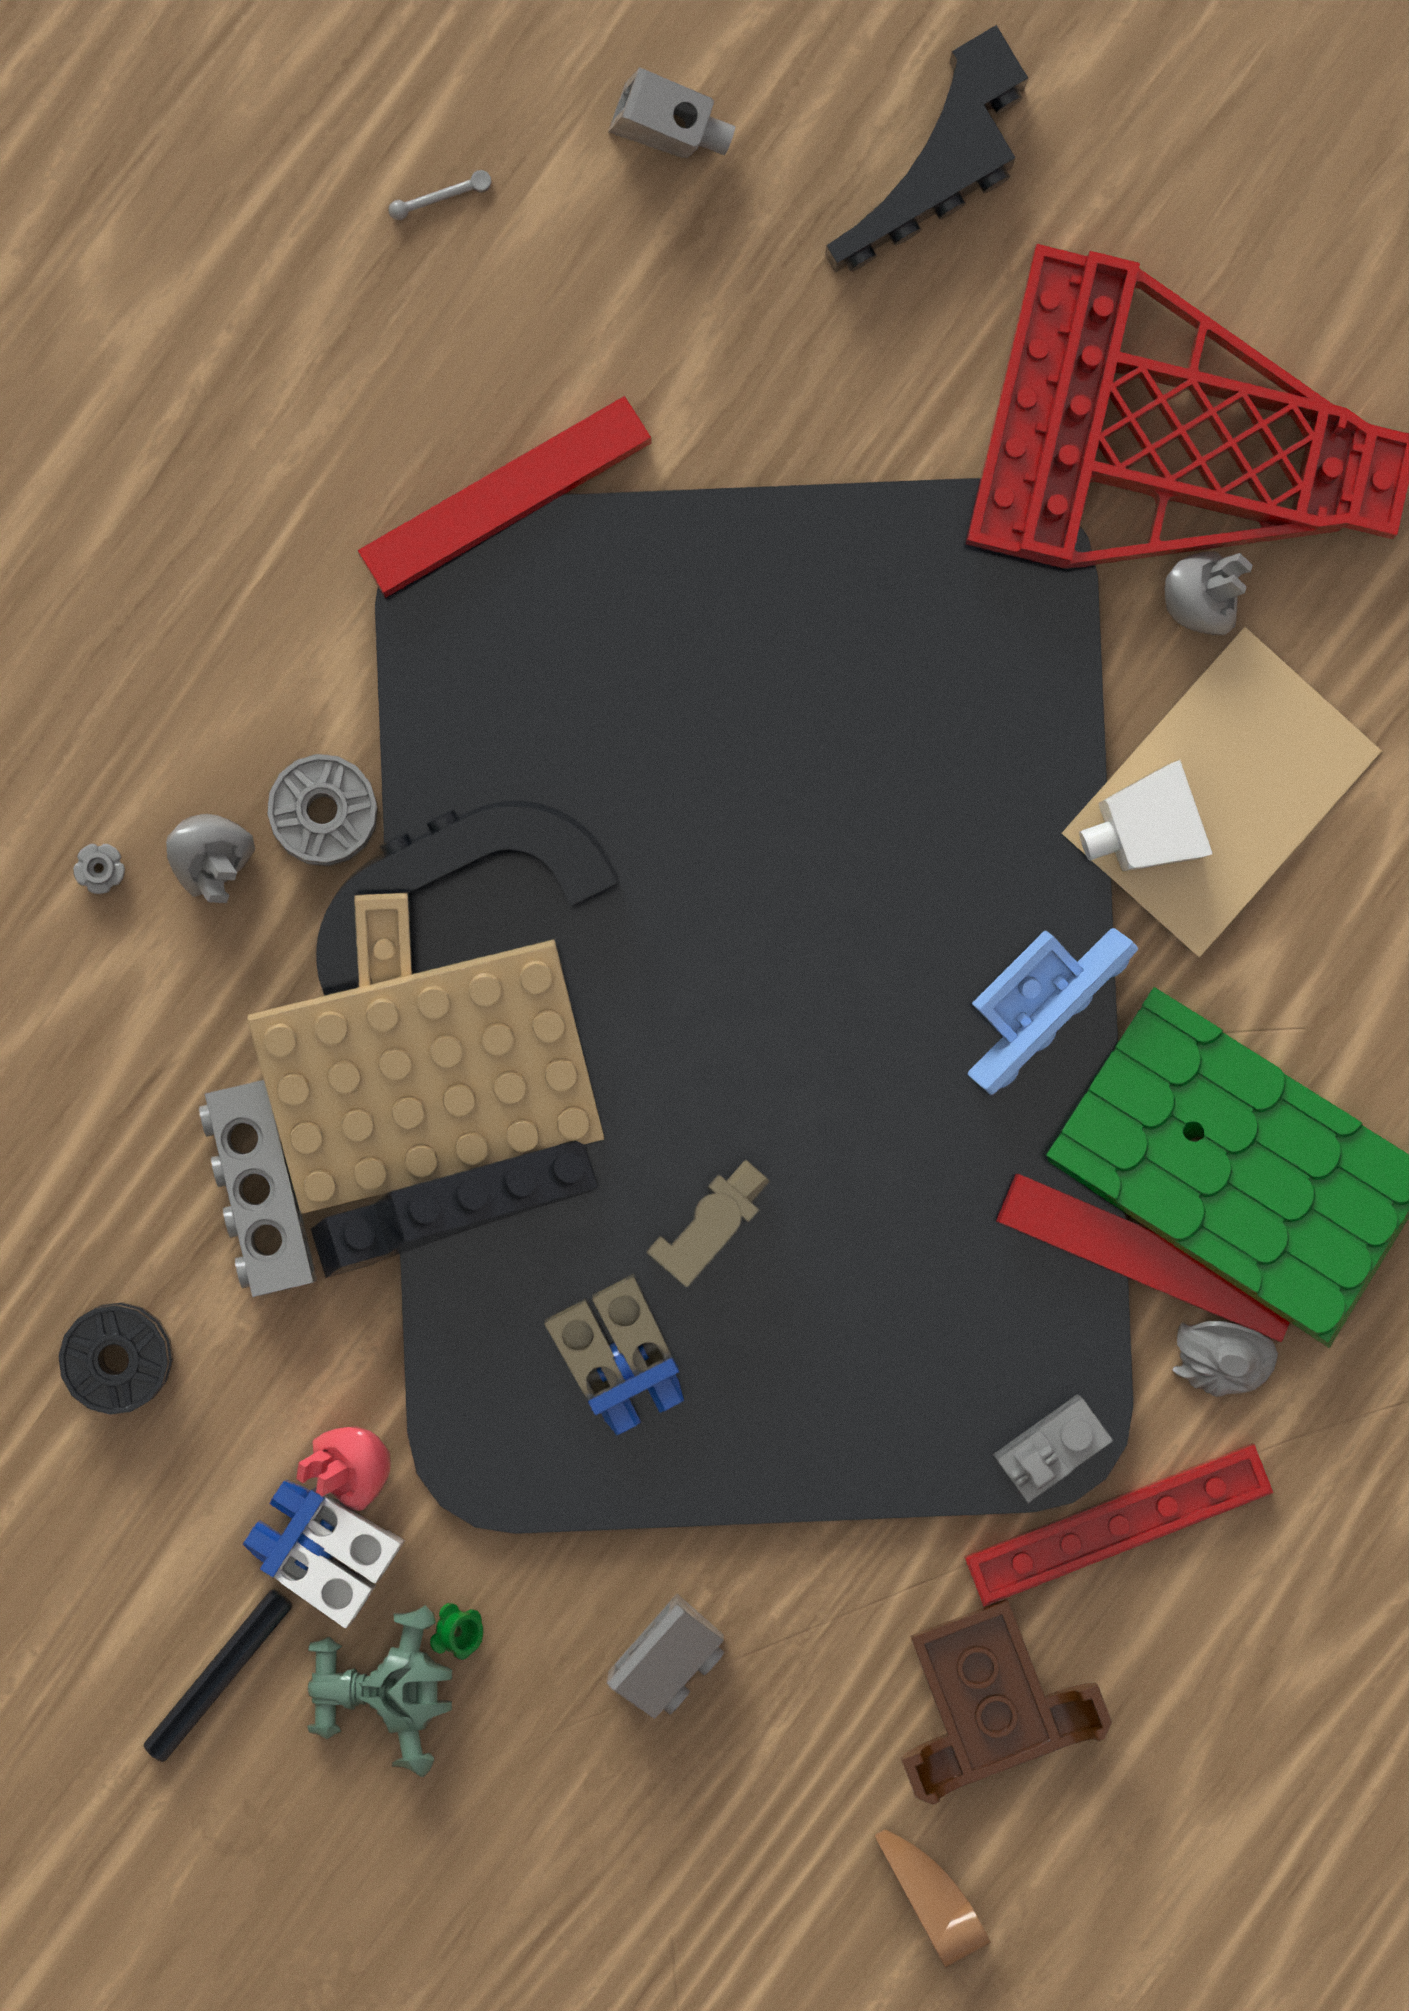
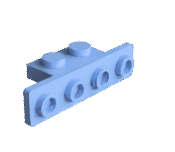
M1112 928L1077 962L1053 935L1044 930L972 1003L1003 1037L969 1070L968 1075L990 1095H994L1000 1088H1004L1012 1083L1017 1077L1019 1069L1037 1051H1041L1049 1046L1054 1040L1056 1032L1073 1015L1082 1012L1092 1001L1093 995L1110 978L1119 975L1127 967L1130 958L1138 950L1135 943L1115 928Z

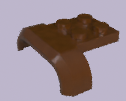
M1007 1599L910 1636L947 1731L946 1734L913 1748L901 1757L916 1798L934 1805L940 1802V1798L975 1781L1075 1743L1105 1739L1112 1720L1098 1684H1080L1044 1696Z

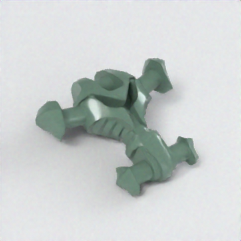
M424 1605L416 1611L405 1614L394 1613V1622L403 1625L399 1648L391 1647L384 1662L378 1665L377 1670L371 1671L370 1676L366 1673L360 1674L355 1668L345 1672H336L337 1651L342 1645L336 1643L331 1637L310 1642L308 1651L316 1652V1672L312 1673V1680L308 1683V1694L312 1697V1703L315 1704V1724L307 1725L309 1733L319 1735L328 1740L333 1735L341 1732L340 1727L336 1724V1705H343L346 1709L354 1710L359 1704L366 1705L368 1703L371 1708L377 1710L379 1716L383 1717V1722L387 1725L390 1734L398 1732L402 1758L392 1762V1767L406 1768L418 1776L424 1777L431 1770L434 1757L430 1753L423 1754L419 1730L425 1729L433 1717L452 1710V1701L437 1700L438 1681L451 1680L452 1669L434 1662L427 1653L419 1651L424 1629H429L436 1623L433 1612Z

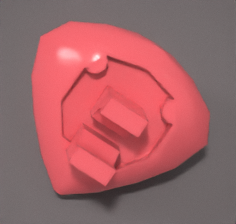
M357 1426L330 1430L313 1440V1454L298 1463L297 1480L305 1483L310 1478H318L316 1493L323 1497L331 1492L346 1508L361 1511L379 1495L388 1480L391 1469L390 1452L380 1438L369 1430Z

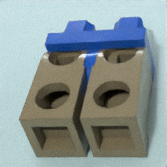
M634 1274L592 1295V1300L614 1343L609 1344L587 1298L545 1319L544 1322L594 1414L601 1413L605 1422L616 1435L641 1423L630 1397L648 1389L659 1412L666 1411L684 1401L681 1386L676 1376V1373L679 1372V1367L670 1352Z

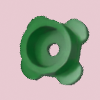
M454 1603L445 1604L439 1611L440 1620L436 1626V1633L430 1639V1646L436 1653L442 1654L448 1651L452 1652L455 1658L464 1660L475 1652L482 1642L484 1631L481 1615L474 1609H469L465 1612L459 1610L458 1606Z

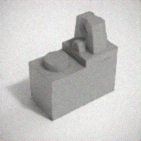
M1077 1394L994 1453L993 1456L1024 1499L1029 1503L1113 1440L1084 1399Z

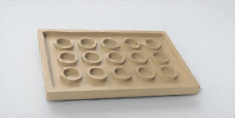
M555 940L248 1015V1024L301 1214L389 1193L401 1188L575 1140L582 1144L604 1140Z

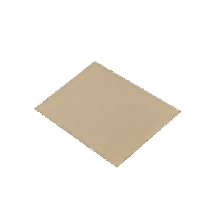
M1244 627L1066 827L1062 834L1085 854L1080 841L1079 831L1105 823L1099 802L1160 768L1180 760L1213 854L1196 860L1122 871L1115 852L1091 861L1200 958L1382 750L1252 632Z

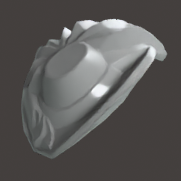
M1205 1321L1188 1326L1182 1322L1178 1329L1177 1345L1181 1350L1180 1357L1183 1365L1173 1367V1371L1178 1376L1187 1379L1194 1388L1203 1389L1206 1393H1210L1215 1397L1226 1394L1246 1393L1255 1390L1267 1381L1275 1369L1278 1352L1272 1340L1259 1332L1237 1324L1223 1321Z

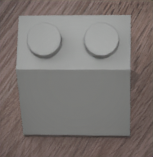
M676 1594L608 1671L607 1685L654 1719L662 1710L671 1715L690 1693L684 1686L697 1670L705 1676L725 1653L718 1647L724 1641V1634L681 1596Z

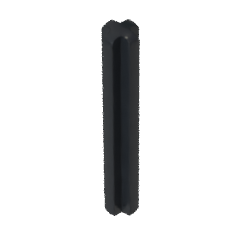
M275 1589L270 1590L144 1742V1749L153 1758L160 1762L168 1759L291 1610L292 1603L287 1597Z

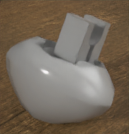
M1205 551L1186 557L1179 561L1166 577L1164 590L1167 611L1177 623L1187 629L1210 635H1226L1236 626L1237 596L1245 594L1247 587L1238 577L1244 573L1251 572L1253 565L1240 553L1222 558L1217 551Z
M200 814L183 820L167 836L166 840L167 859L180 884L191 896L196 897L203 894L208 902L227 903L229 894L224 889V883L228 880H235L237 872L246 865L255 851L252 834L237 823L213 814Z

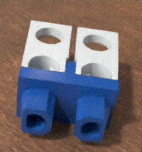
M285 1480L269 1504L292 1518L283 1534H280L259 1520L243 1542V1545L257 1559L263 1562L260 1570L277 1579L284 1586L346 1629L356 1618L376 1587L374 1583L381 1579L405 1540L389 1530L386 1531L354 1510L346 1508L340 1501L329 1494L322 1497L316 1493L317 1487L310 1491L304 1486ZM333 1557H335L336 1559L340 1560L341 1562H343L344 1564H346L347 1566H349L350 1568H352L353 1570H355V1571L358 1572L359 1574L357 1575L356 1573H354L353 1571H351L350 1569H348L347 1567H345V1566L342 1565L341 1563L337 1562L336 1560L333 1559Z

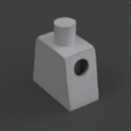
M639 67L624 84L608 132L681 158H689L699 146L725 155L732 141L735 126L710 116L714 105V100L711 97ZM673 115L681 117L686 124V128L678 126Z

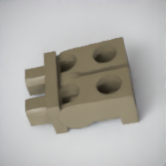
M747 1160L743 1161L727 1181L720 1175L716 1176L707 1186L713 1194L705 1196L698 1202L694 1209L693 1220L677 1239L670 1245L659 1236L646 1252L684 1286L688 1287L736 1232L741 1218L745 1222H749L759 1209L751 1202L769 1183V1180Z

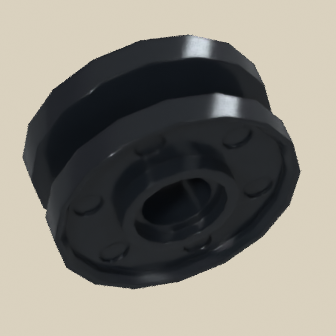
M125 1302L103 1304L77 1318L64 1335L58 1356L61 1378L72 1397L90 1410L109 1415L131 1412L153 1399L168 1381L173 1363L171 1338L161 1321L145 1308ZM116 1344L126 1350L129 1363L125 1371H113L105 1364L103 1355L108 1345Z

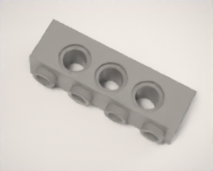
M264 1080L206 1093L207 1105L199 1106L200 1118L206 1137L215 1136L219 1155L211 1157L212 1169L217 1186L227 1187L231 1206L224 1207L223 1214L229 1237L238 1236L243 1256L235 1258V1265L241 1288L250 1287L252 1297L318 1281L303 1217L298 1206ZM242 1123L251 1125L258 1135L256 1147L247 1154L238 1152L231 1143V1134L234 1128ZM252 1174L262 1175L270 1185L269 1196L261 1204L249 1202L243 1194V1184ZM263 1225L276 1227L282 1236L280 1249L272 1255L262 1253L255 1244V1234Z

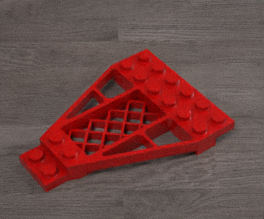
M1036 244L965 544L1068 569L1339 532L1343 527L1389 539H1394L1397 536L1409 485V433L1369 424L1346 407L1332 404L1141 270L1139 262L1094 251H1089L1088 255L1085 256ZM1134 288L1142 290L1196 328L1187 368L1120 352ZM1205 336L1285 392L1200 372L1198 367ZM1115 373L1124 375L1123 377L1113 382ZM1135 378H1139L1154 401L1131 413L1117 389ZM1156 383L1176 388L1163 395ZM1188 390L1192 393L1204 413L1182 426L1168 401ZM1206 395L1224 399L1225 401L1213 407ZM1110 398L1123 419L1102 431ZM1235 403H1240L1254 426L1232 438L1218 414ZM1159 408L1173 432L1151 444L1136 420ZM1257 408L1276 413L1263 419ZM1289 415L1304 439L1283 451L1268 426ZM1209 420L1223 445L1202 457L1187 432ZM1128 426L1142 451L1120 463L1106 438ZM1259 432L1274 457L1252 469L1237 445ZM1178 438L1193 463L1171 476L1156 451ZM1305 447L1298 475L1288 457ZM1097 448L1100 449L1108 464L1095 461ZM1228 451L1243 476L1221 488L1206 463ZM1147 457L1159 477L1127 468ZM1278 463L1293 488L1272 500L1257 475ZM1197 469L1209 489L1179 482L1178 480ZM1097 482L1146 494L1155 500V512L1146 544L1088 552H1077L1074 549L1089 483ZM1248 482L1259 501L1227 493ZM1294 496L1291 509L1278 506ZM1172 501L1256 521L1261 526V528L1168 541H1161L1159 538L1167 503Z

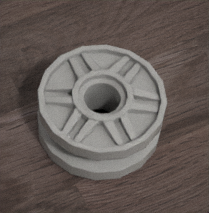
M315 754L294 761L279 774L269 792L267 814L275 838L288 854L306 864L332 866L349 861L366 847L376 829L378 807L371 783L357 766L339 756ZM321 797L334 800L338 807L335 818L325 824L312 821L308 815L311 803Z

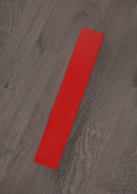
M623 396L357 550L359 557L386 598L652 444L651 436L627 398Z
M1015 1174L996 1220L997 1223L1232 1323L1259 1332L1267 1338L1277 1342L1283 1341L1290 1322L1152 1230L1023 1175Z
M1252 1443L964 1556L981 1602L985 1607L1274 1492L1255 1444Z

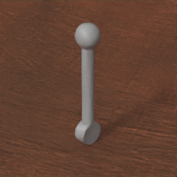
M478 170L473 173L468 181L407 202L395 200L389 205V215L395 220H402L406 218L410 211L473 189L480 193L485 192L491 186V176L486 171Z

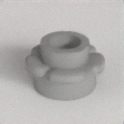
M89 844L78 853L77 858L79 861L73 868L74 877L78 884L87 886L89 892L94 894L108 893L111 887L119 885L123 880L125 866L120 862L121 854L115 847L109 844L101 846ZM101 863L104 866L102 873L95 872L94 867L96 864Z

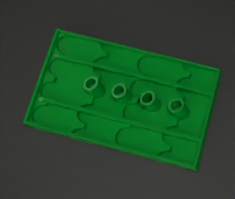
M1156 987L1152 988L1141 1009L1138 1010L1117 1043L1115 1050L1110 1054L1089 1087L1088 1092L1084 1095L1061 1131L1060 1136L1057 1137L1046 1155L1049 1163L1328 1348L1331 1347L1409 1219L1408 1153L1363 1126L1361 1121L1284 1074L1279 1067L1223 1033V1029ZM1195 1137L1203 1138L1196 1142L1190 1141Z

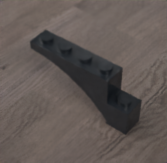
M997 25L952 51L949 64L954 70L953 80L941 115L927 144L908 173L885 200L856 226L826 245L825 256L835 273L846 266L850 272L860 269L877 257L874 251L876 248L892 240L895 246L904 243L921 231L920 222L934 214L937 215L939 220L944 219L966 204L963 199L964 196L978 188H981L983 193L990 192L1010 178L1007 171L1012 169L1015 156L988 111L993 108L996 114H1000L1023 99L1020 92L1025 90L1028 77Z
M575 1140L391 1191L374 1204L325 1217L311 1228V1232L325 1277L328 1278L374 1265L377 1262L500 1219L592 1192L598 1186L585 1146Z

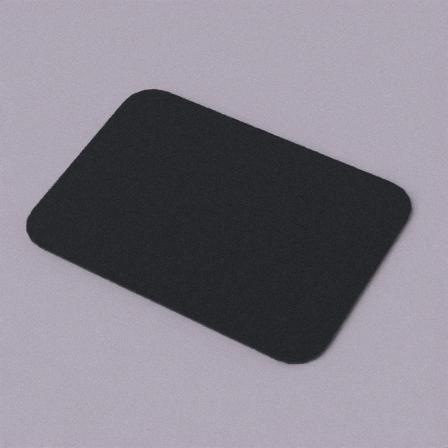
M981 478L561 495L385 598L380 589L377 588L375 624L384 843L407 832L412 840L430 831L426 824L427 822L453 809L459 817L478 807L495 802H536L566 813L590 831L603 847L618 875L617 884L570 906L556 877L544 862L523 851L499 850L484 855L407 893L411 974L555 940L604 1134V1140L584 1144L598 1186L594 1191L500 1219L400 1254L407 1435L416 1473L442 1508L475 1528L522 1534L1033 1513L1076 1502L1107 1479L1127 1446L1134 1405L1128 1278L996 1222L1015 1174L1023 1175L1126 1219L1125 1212L1049 1163L1046 1156L1118 1043L1115 977L1110 978L1093 995L1092 1001L1082 1012L1073 1015L1056 1032V1036L1049 1046L1041 1051H1037L1019 1069L1017 1077L1008 1086L1000 1088L994 1095H990L968 1075L969 1070L1003 1037L972 1005L996 978L1044 930L1053 935L1078 962L1113 928L1111 878L1093 861H1089L1087 856L1062 834L1066 827L1107 782L1099 585L1096 566L1090 565L1064 569L965 544ZM1079 526L1074 549L1077 552L1092 551L1089 537ZM747 1160L769 1180V1183L751 1202L759 1210L749 1222H745L741 1218L736 1232L689 1286L686 1287L646 1251L659 1236L671 1245L693 1220L694 1209L698 1202L705 1196L713 1194L707 1186L714 1178L720 1175L727 1181L743 1161ZM634 1274L670 1352L679 1367V1372L676 1373V1376L681 1386L684 1401L666 1411L659 1412L648 1389L630 1397L641 1423L616 1435L605 1422L601 1413L594 1414L544 1322L545 1319L587 1298L609 1344L614 1343L592 1300V1295ZM1078 1394L1084 1399L1113 1441L1028 1503L993 1454Z

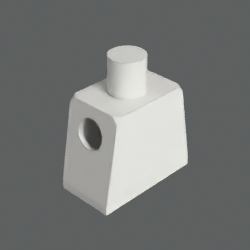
M1180 760L1160 768L1099 802L1105 823L1079 831L1080 841L1089 861L1115 852L1122 871L1196 860L1213 854Z

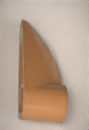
M886 1829L874 1835L945 1968L991 1943L967 1898L933 1859L910 1842Z

